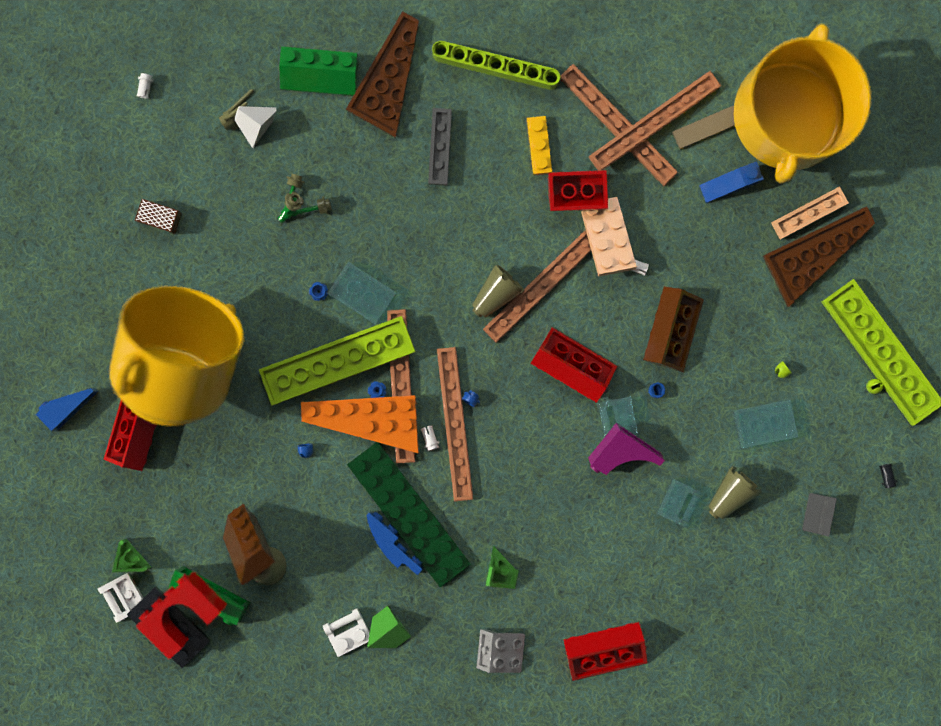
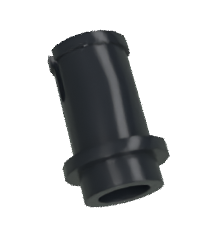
M892 463L880 465L879 468L884 482L882 485L885 488L897 486L896 482L898 481L895 480Z

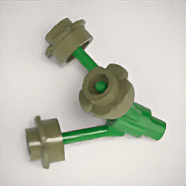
M291 174V177L287 176V185L292 187L290 193L285 196V208L281 211L282 214L278 217V220L284 223L292 216L318 209L320 214L326 213L328 215L329 210H332L330 200H325V197L322 196V199H317L318 205L300 209L304 201L295 192V188L301 189L302 184H305V182L302 181L303 177Z

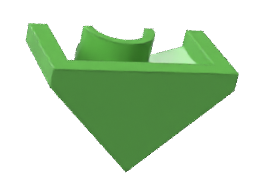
M127 539L119 542L112 572H145L151 568L150 564Z
M493 545L486 586L515 589L519 570L515 569Z
M386 606L372 617L367 648H397L411 637L389 606Z

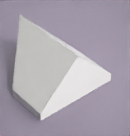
M238 106L235 122L252 148L273 122L277 111L276 108Z

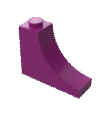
M618 423L612 427L588 457L591 464L590 467L595 472H602L605 475L618 465L628 461L645 460L659 466L665 461L660 451Z

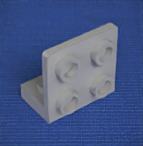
M480 629L477 668L488 673H520L522 670L525 634L496 633L487 629Z

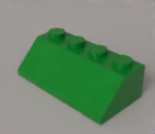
M281 46L279 63L280 90L354 96L358 77V54Z
M184 566L176 569L169 588L171 586L176 588L179 585L177 581L184 574L189 576L193 571ZM197 574L227 604L218 616L224 618L223 622L231 626L235 624L237 626L251 602Z

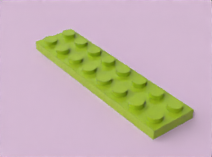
M854 279L821 301L876 378L881 381L884 389L911 426L916 425L941 407V397Z
M400 316L258 370L271 406L410 355L416 351L404 318Z

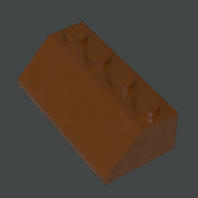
M664 286L643 360L684 372L704 299L683 289Z
M244 504L235 508L227 516L223 539L240 583L245 585L274 564L275 560L255 515Z

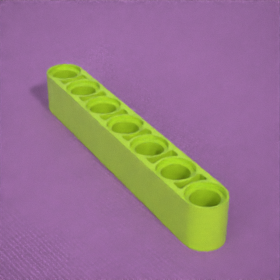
M437 41L432 47L433 58L440 63L548 90L555 89L560 81V73L554 68L445 41ZM440 48L445 49L446 53L444 55H438L436 51ZM457 53H462L464 58L457 60L454 56ZM478 57L481 58L483 62L481 64H475L473 62V59ZM498 62L501 64V67L494 69L491 67V64ZM511 67H517L520 71L516 74H513L510 72L509 69ZM535 71L538 76L531 78L528 76V73ZM548 76H554L556 78V81L550 83L547 81L546 78Z

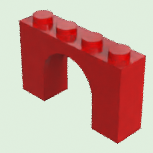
M194 571L189 576L184 574L177 581L179 585L176 588L171 586L164 593L166 597L163 600L161 598L156 600L151 606L153 609L151 611L147 609L139 617L141 621L136 625L168 659L172 658L189 640L172 623L169 616V607L171 605L183 604L190 607L207 624L218 616L227 605Z

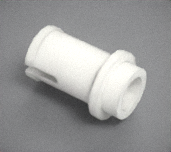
M141 73L140 77H138L140 81L137 97L149 99L150 86L153 79L151 75Z
M635 260L637 267L631 271L645 276L649 264Z
M427 426L429 435L426 427L420 430L426 443L425 448L428 451L439 448V441L436 440L433 426Z

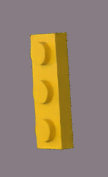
M546 116L527 118L533 175L548 174L552 172Z

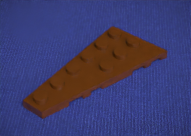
M403 11L346 108V111L394 138L397 135L419 26V20Z
M867 206L763 256L787 307H790L800 295L875 224Z

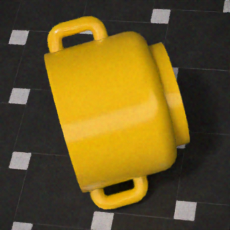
M825 24L818 25L809 34V37L793 39L773 49L745 77L737 91L733 114L737 134L751 155L762 163L776 168L775 178L779 183H785L793 178L796 170L812 167L845 148L860 133L868 117L870 88L866 75L852 54L840 45L828 41L829 28Z
M176 286L150 288L131 297L121 312L110 365L111 384L119 398L141 418L166 426L185 425L203 419L217 411L228 395L243 342V328L236 316L235 306L224 304L206 293Z

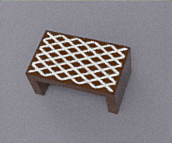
M142 199L135 221L175 235L182 213L176 209Z

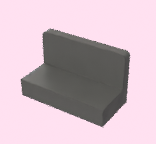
M809 493L802 530L829 536L837 498Z

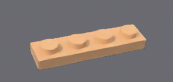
M839 186L773 221L771 224L779 239H782L847 205L848 201Z

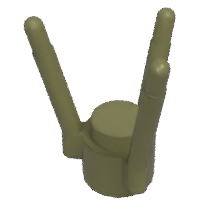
M250 89L229 110L219 117L226 130L232 128L235 131L239 128L235 122L238 106L246 107L248 105L244 101L253 93V89Z

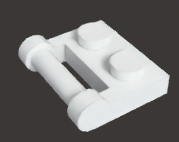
M129 572L98 588L99 593L103 594L115 615L113 618L116 623L128 617L127 613L143 599ZM114 588L126 611L122 612L109 589Z
M358 608L352 610L351 614L331 624L323 625V629L338 657L367 643L369 640L370 631ZM354 620L358 622V625L336 636L333 633L334 630Z

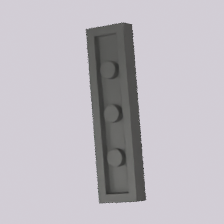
M433 108L428 185H448L452 109Z

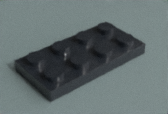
M155 586L127 615L138 624L141 621L139 617L147 609L151 611L153 609L151 606L159 598L163 600L166 596ZM174 604L169 607L170 619L189 640L171 659L183 668L210 642V639Z

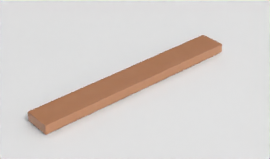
M574 64L560 76L563 83L616 137L632 126ZM647 140L630 151L663 186L678 173Z
M711 71L707 72L595 151L588 158L598 171L606 169L721 87L720 83Z
M586 230L544 269L519 296L514 298L483 328L495 343L591 252Z
M406 309L387 310V321L403 316L407 327ZM409 355L390 362L392 397L411 396ZM395 447L396 463L416 462L415 452Z
M456 347L437 349L454 502L472 500L473 492Z

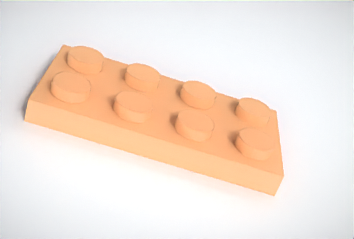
M618 197L608 198V209L581 210L598 277L635 270L637 266Z

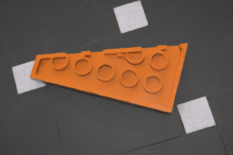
M415 395L301 402L302 422L419 453Z

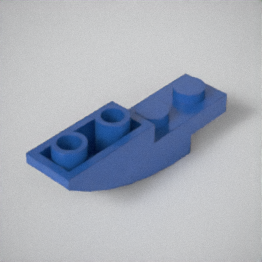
M370 511L366 515L368 524L382 552L397 568L404 563L418 575L423 569L421 566L422 562L416 556H409L406 553L408 551L407 548L401 543H398V545L394 543L399 538L397 535L398 531L391 524L388 526L382 522L384 518L376 511L374 513Z

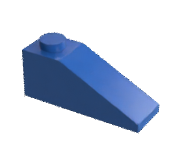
M756 161L699 186L705 202L708 203L756 185L763 180V176Z
M90 388L49 402L46 401L38 408L40 411L36 413V416L51 431H58L99 391Z

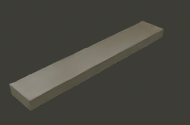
M734 105L673 131L672 133L679 149L734 127Z

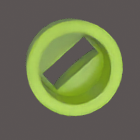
M783 361L775 367V374H778L779 378H786L792 374Z
M871 379L867 382L866 388L869 393L878 394L882 391L883 384L879 379ZM876 384L880 385V387H877L873 390L871 388V386H874Z

